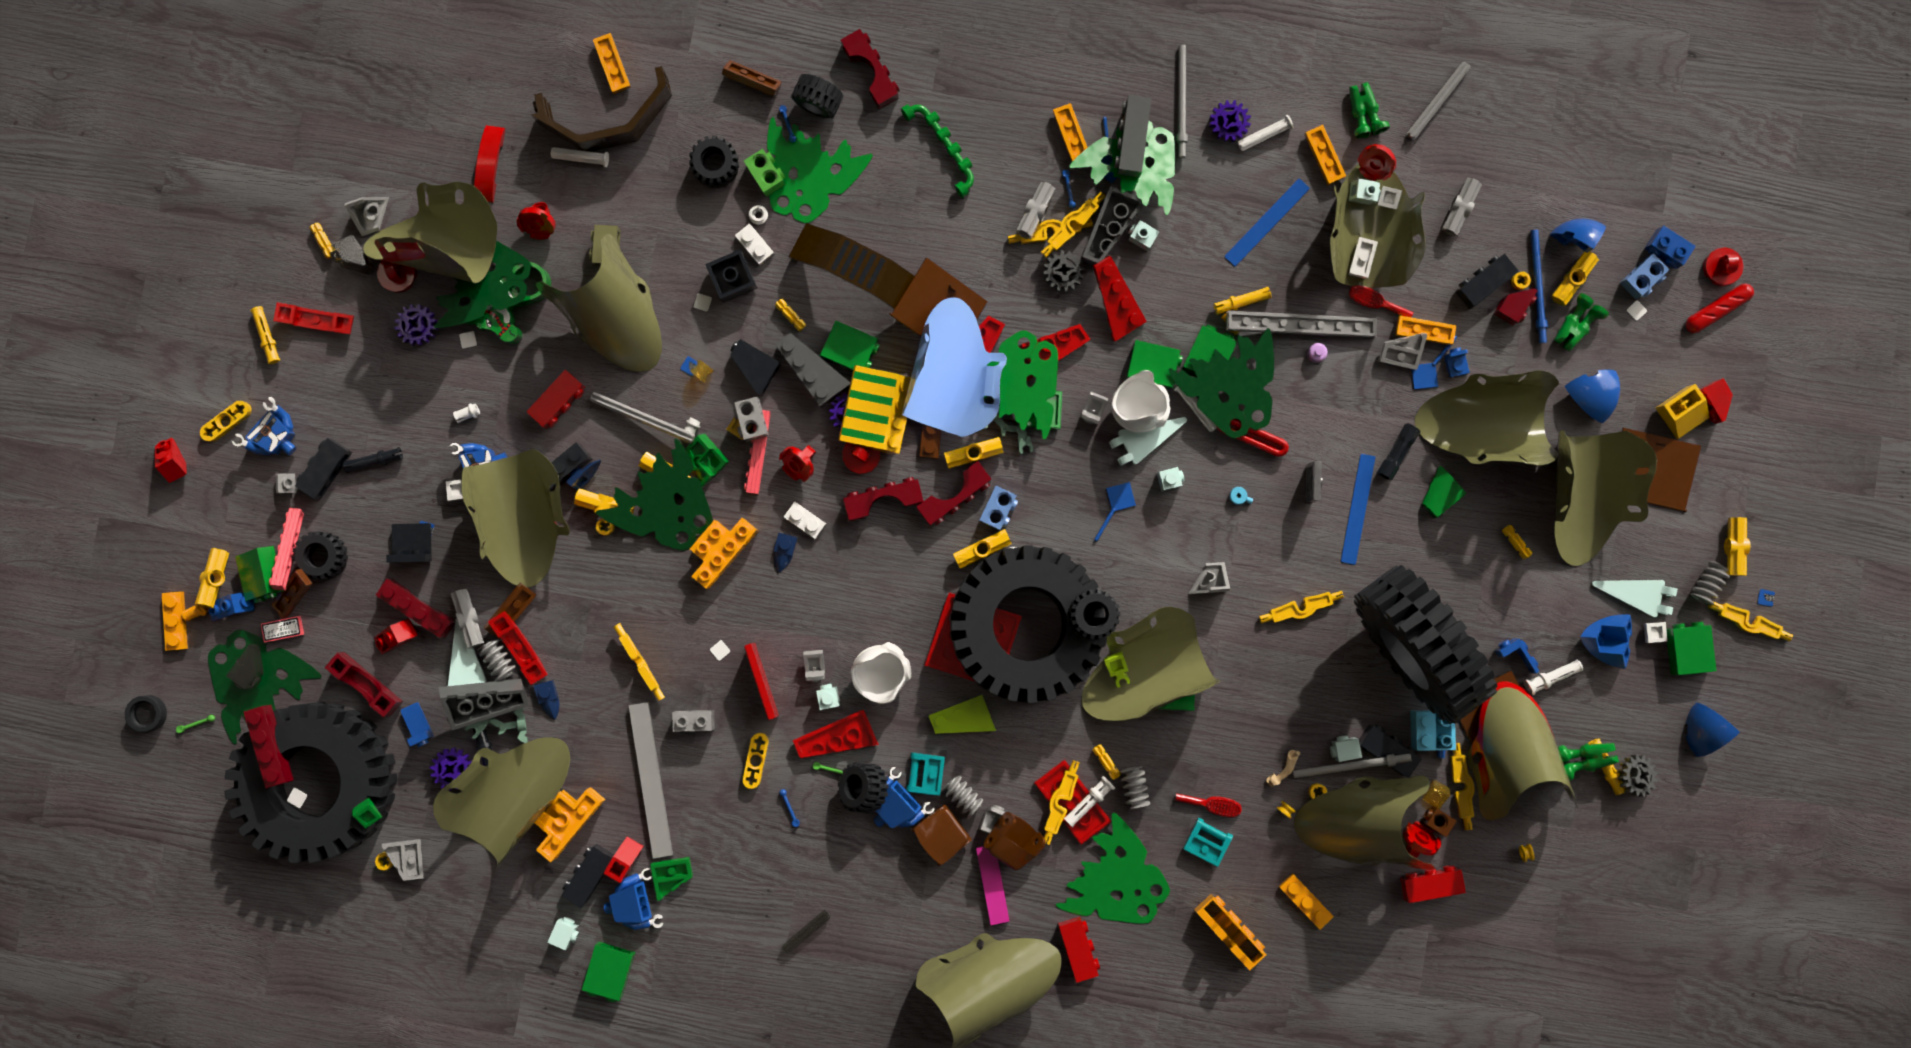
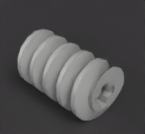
M1709 561V567L1704 569L1706 574H1701V580L1696 583L1698 587H1694L1693 593L1690 595L1703 603L1714 605L1710 598H1718L1715 591H1722L1718 585H1726L1722 578L1729 579L1730 576L1726 573L1728 571L1726 567Z
M499 639L490 641L478 649H482L479 653L480 657L486 656L483 662L490 663L487 669H494L491 676H498L495 681H503L514 674L512 670L515 668V665L508 666L511 659H504L508 653H500L503 645L496 646L500 641Z
M1143 766L1130 767L1120 771V773L1126 774L1121 780L1128 782L1123 788L1129 789V792L1125 793L1124 796L1130 797L1125 802L1132 806L1130 808L1150 805V801L1144 800L1149 797V794L1144 793L1148 787L1142 785L1146 782V778L1140 777L1145 774L1144 770L1139 769Z
M957 776L948 782L941 791L948 789L946 796L953 795L951 802L958 800L959 802L956 807L964 806L962 813L969 812L967 817L969 819L981 807L983 799L979 798L976 800L977 792L970 794L972 787L965 789L967 782L960 783L962 777Z

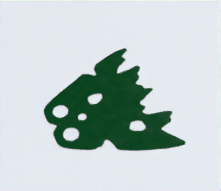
M496 240L492 262L496 263L495 270L492 272L488 270L486 276L478 283L455 279L458 281L455 285L458 291L455 294L436 297L439 305L447 308L448 311L434 327H451L479 319L484 316L489 305L495 310H504L523 301L527 291V285L523 281L529 277L530 262L524 256ZM522 264L524 266L523 273L515 275L513 273L514 265ZM506 277V282L501 283L500 278ZM513 286H517L520 289L519 295L515 298L510 297L508 294L509 289ZM468 296L471 300L470 304L460 306V299Z
M1269 328L1265 330L1255 346L1248 337L1243 338L1238 335L1239 359L1233 356L1228 361L1216 349H1214V357L1210 358V362L1202 359H1189L1197 378L1189 376L1183 370L1177 373L1172 368H1169L1172 379L1182 392L1191 398L1199 396L1197 407L1231 438H1238L1247 434L1249 427L1258 430L1266 427L1270 422L1273 400L1270 393L1263 389L1273 380L1274 376L1273 340ZM1254 358L1256 360L1255 370L1247 368L1246 362L1248 359ZM1224 391L1229 395V401L1222 403L1218 392ZM1240 404H1243L1245 406V409L1243 411H1240L1238 409V406ZM1255 410L1263 412L1264 418L1261 422H1255L1252 419V413ZM1239 419L1242 426L1240 430L1233 431L1230 428L1231 420Z
M675 438L676 448L671 450L673 467L663 459L660 453H657L655 456L656 461L653 463V472H646V474L638 472L643 490L637 491L638 497L633 498L615 487L613 498L618 507L597 510L596 514L607 522L642 537L654 531L655 538L660 544L678 550H687L696 542V534H703L713 522V518L700 480L695 477H688L693 471V463L682 443ZM675 493L683 496L685 501L682 505L675 503ZM633 506H639L642 509V515H633L630 509ZM697 515H702L705 518L704 526H695L693 520ZM683 516L684 522H678V517ZM681 531L688 534V540L685 543H679L676 540V535Z
M245 630L234 631L227 637L226 645L219 644L208 654V664L216 700L227 704L221 712V718L233 744L237 743L236 734L241 733L240 719L242 715L245 718L244 711L265 705H272L273 711L276 710L273 695L279 694V688L286 689L292 696L300 700V694L303 692L299 680L322 677L315 668L289 651L279 647L267 652V644L264 643V640ZM243 637L246 640V646L243 649L235 647L234 641L236 638ZM224 652L227 655V661L224 664L216 662L215 656L217 653ZM238 658H241L243 660V663L241 665H238L236 663V660ZM282 668L287 671L288 677L283 680L276 676L277 669ZM237 676L243 678L244 686L242 689H239L234 684L233 680Z

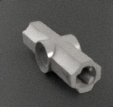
M1466 178L1459 194L1450 205L1449 215L1441 229L1444 233L1457 236L1465 219L1468 218L1474 208L1475 203L1473 202L1482 186L1478 180Z
M1041 182L1033 198L1028 201L1024 210V216L1016 230L1021 237L1031 239L1039 223L1044 220L1048 211V205L1055 194V188L1051 184Z
M461 589L451 593L457 612L455 614L460 630L462 629L466 646L469 649L483 645L484 641L478 625L479 620L476 610L472 606L468 590Z

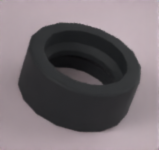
M153 695L138 696L132 699L125 709L127 725L137 732H150L159 729L167 717V709L164 702ZM144 702L151 703L156 711L154 722L149 725L141 724L136 717L137 707Z

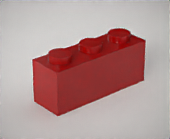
M565 369L526 412L542 427L546 429L552 428L558 422L557 418L571 408L570 404L584 394L583 390L586 387Z
M1455 865L1444 866L1443 870L1438 871L1436 869L1424 870L1425 873L1421 874L1409 872L1404 877H1400L1403 897L1408 903L1466 893L1462 870L1455 867Z
M1079 916L1058 923L1076 983L1099 976L1097 970L1101 968L1098 959H1094L1092 951H1095L1092 939L1088 940L1086 933L1089 932L1086 920L1082 921Z

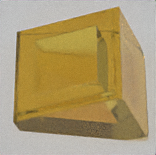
M1434 779L1423 800L1440 809L1450 797V788Z

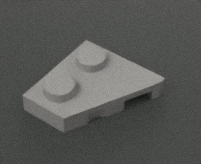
M1420 333L1384 342L1379 361L1417 370L1428 334Z
M421 839L382 843L383 850L390 858L403 881L424 878Z

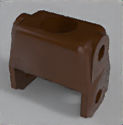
M946 804L940 806L911 828V831L915 832L926 852L937 862L938 867L947 862L972 840Z
M1005 812L985 839L984 847L989 850L992 856L1013 870L1018 871L1041 852L1045 847L1046 840L1040 832H1036L1025 820L1011 812Z

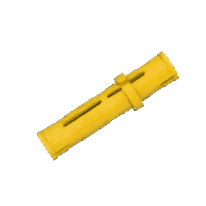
M1266 287L1237 297L1230 296L1227 300L1213 303L1214 310H1217L1215 311L1216 315L1230 310L1237 311L1240 307L1271 299V291L1268 292L1270 289Z
M254 307L250 311L261 340V349H264L268 364L278 363L280 358L275 347L276 341L272 338L263 307Z
M1600 738L1588 742L1589 745L1601 743ZM1602 753V757L1608 756L1607 753ZM1614 765L1603 767L1604 778L1611 785L1615 795L1625 793L1626 787H1620L1622 780H1618L1617 777H1619L1620 773L1615 769Z

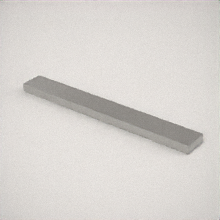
M1227 311L1226 331L1264 333L1269 328L1271 333L1375 338L1377 334V318Z
M649 702L629 705L653 859L671 856L673 851Z

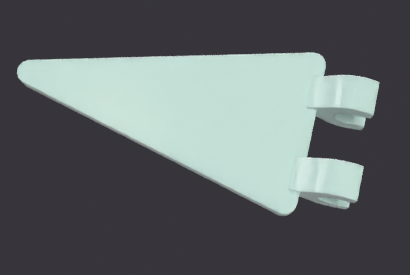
M1187 418L1167 420L1164 427H1157L1152 431L1143 433L1132 432L1127 429L1120 430L1118 432L1119 437L1109 442L1112 449L1124 444L1128 454L1117 459L1120 466L1130 461L1135 465L1138 464L1186 423Z
M1665 581L1592 582V586L1652 617H1657L1658 613L1672 615L1673 607L1660 605L1662 595L1676 596L1678 589L1665 586Z
M456 619L448 686L484 683L487 680L474 648L468 649L466 646L462 629L460 630Z

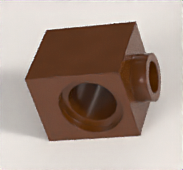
M1433 806L1425 811L1423 815L1424 820L1422 821V823L1445 837L1448 836L1457 822ZM1437 816L1441 817L1439 825L1434 824V819Z

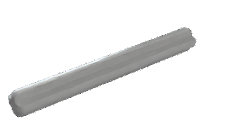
M1462 62L1407 132L1406 135L1410 139L1414 140L1469 71V64Z

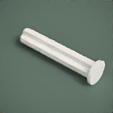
M1286 115L1284 119L1239 140L1238 146L1240 150L1244 151L1287 129H1294L1292 120Z
M557 147L551 149V157L553 159L599 164L607 167L609 163L608 152L596 153Z
M1176 387L1174 391H1178L1208 431H1214L1217 428L1216 425L1197 407L1198 398L1196 396L1188 397L1179 387Z

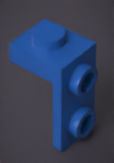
M244 593L230 594L215 601L214 608H208L212 621H217L233 614L255 610L252 600L245 601Z
M1513 638L1510 641L1508 639L1498 644L1499 648L1494 650L1498 657H1505L1517 650L1530 673L1537 674L1540 672L1537 668L1539 666L1538 662L1533 656L1529 655L1527 652L1528 646L1523 640Z
M416 702L401 709L400 712L412 736L407 739L409 745H417L419 748L428 744V739L434 737V734L420 704Z

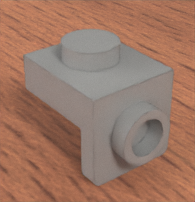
M1090 392L1081 418L1087 423L1099 424L1109 398Z
M295 473L276 474V493H296Z
M823 650L804 651L805 680L817 682L825 679Z
M997 805L986 808L979 830L990 834L995 823L1005 813L1004 808Z

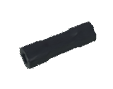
M1409 423L1404 425L1397 441L1381 464L1377 474L1387 480H1393L1401 462L1421 432L1418 428Z

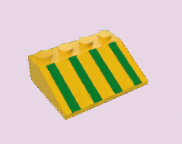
M855 365L839 441L888 454H899L907 417L902 415L911 378Z

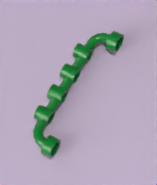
M906 104L900 108L907 121L915 118L914 113L920 112L925 117V121L932 127L938 140L943 143L948 154L957 163L959 170L966 176L967 180L965 183L960 181L954 187L961 198L969 194L968 190L974 183V176L970 170L973 165L967 157L963 159L959 153L962 152L960 145L957 142L951 143L949 140L951 133L948 128H941L939 126L940 117L935 111L930 113L923 105L909 106Z

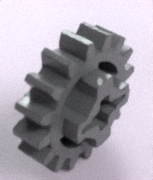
M1063 250L1060 251V255L1054 252L1053 259L1047 258L1049 264H1044V268L1047 271H1044L1043 275L1048 276L1045 282H1051V289L1056 286L1057 292L1061 288H1064V292H1067L1068 287L1074 290V284L1080 285L1081 283L1078 278H1084V275L1080 272H1083L1085 267L1079 266L1083 261L1076 260L1077 254L1073 257L1070 256L1071 251H1068L1067 255L1064 254ZM1059 260V265L1051 269L1052 265ZM1067 260L1071 261L1074 265H1070ZM1061 268H1065V271H1067L1066 275L1060 272ZM1076 274V277L1069 282V277ZM1054 277H1057L1061 283L1057 282Z
M1645 755L1625 757V762H1620L1622 769L1617 770L1621 773V776L1617 777L1618 780H1622L1620 787H1626L1625 793H1630L1631 796L1645 797V795H1650V789H1656L1653 783L1658 782L1655 778L1658 772L1653 770L1656 765L1650 764L1651 759H1645Z

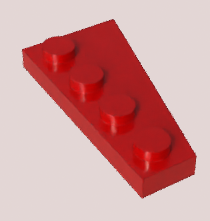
M1108 256L1095 264L1093 268L1103 298L1102 302L1107 313L1112 339L1115 342L1147 321L1111 256Z

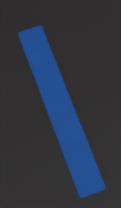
M1299 178L1225 255V258L1236 266L1310 188Z
M1360 455L1341 562L1355 565L1357 561L1375 456Z

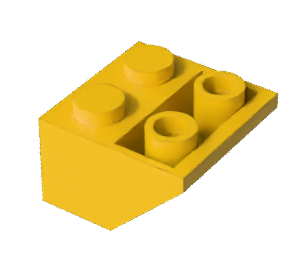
M1696 384L1683 388L1655 408L1676 439L1681 438L1710 418L1707 400Z

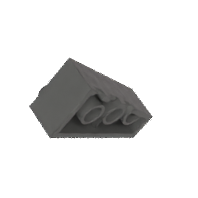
M1128 95L1127 101H1123L1122 113H1124V116L1120 121L1119 131H1122L1121 138H1118L1117 149L1120 152L1119 156H1116L1114 168H1118L1117 175L1137 178L1141 176L1151 98Z
M1110 186L1081 260L1084 263L1094 266L1107 257L1143 207L1141 199L1126 192L1121 194V190Z
M789 333L775 343L821 408L850 388L851 383L793 334Z
M521 679L439 687L440 700L452 730L529 706Z

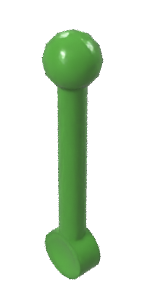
M209 715L205 719L186 726H177L176 732L183 733L191 727L208 721L213 722L215 721V716Z
M819 762L813 764L815 770L823 769L843 774L842 770L823 766Z

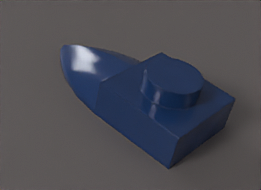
M596 460L583 469L578 468L570 475L566 482L577 491L582 489L598 470L601 460Z
M778 533L774 548V564L777 572L784 570L790 563L797 543V537Z
M554 680L534 685L538 704L541 705L544 712L550 718L555 720L559 713L560 703Z

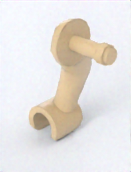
M1290 750L1284 770L1277 776L1273 773L1266 779L1270 787L1280 784L1284 778L1293 772L1300 755L1299 751Z

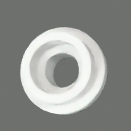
M756 205L750 209L749 218L752 223L760 225L766 222L768 212L763 206ZM756 213H762V217L756 218Z

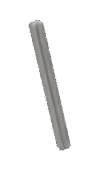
M593 392L590 397V401L678 439L688 443H692L695 439V434L601 394Z

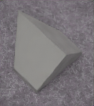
M362 197L345 203V207L361 236L380 230L389 197Z
M1225 562L1205 563L1204 569L1188 594L1230 592Z

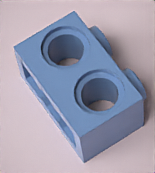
M1653 253L1640 262L1620 284L1635 299L1641 296L1645 298L1653 291L1651 287L1655 283L1658 285L1666 278L1665 274L1669 269ZM1650 267L1655 270V275L1650 273ZM1637 280L1641 282V288L1636 285Z
M995 486L979 521L999 531L1002 527L1006 528L1010 520L1007 515L1010 510L1014 511L1018 503L1015 500L1017 495ZM1002 495L1009 498V503L1006 506H1002L998 502V498ZM992 513H999L1001 521L993 523L990 520Z

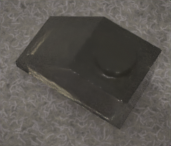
M353 234L332 244L331 257L342 268L368 275L373 273V263L364 253V250Z
M249 644L227 674L228 678L243 689L256 688L262 680L261 676L264 671L260 646Z

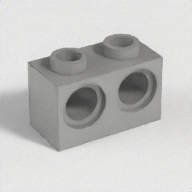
M758 397L734 403L736 408H733L735 419H739L740 426L738 427L740 438H744L748 442L769 436ZM746 406L752 407V412L749 415L743 414V409ZM751 424L757 426V430L753 434L748 433V427Z
M714 710L672 712L673 732L714 730Z

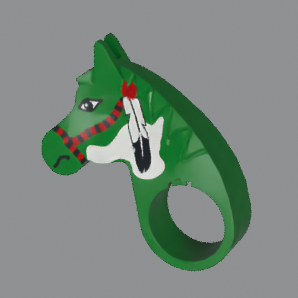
M530 262V270H539L543 282L551 286V278L547 271L539 265ZM520 263L514 265L513 273L515 275L522 274L524 266ZM501 277L500 282H506V277ZM516 286L511 287L508 291L509 296L512 298L517 297L520 293L517 291ZM538 291L534 295L525 296L523 301L504 310H495L489 305L483 317L467 322V324H476L483 332L485 330L493 331L506 343L517 344L522 339V332L514 325L513 309L538 303L546 297Z

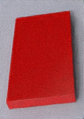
M756 644L744 645L767 719L776 718L779 714Z
M1065 759L1034 782L1048 802H1050L1053 792L1059 788L1064 772L1070 769ZM1079 778L1075 784L1072 799L1070 801L1058 800V805L1067 809L1065 817L1090 793ZM1098 803L1075 823L1073 827L1063 819L1065 825L1080 844H1083L1112 822Z

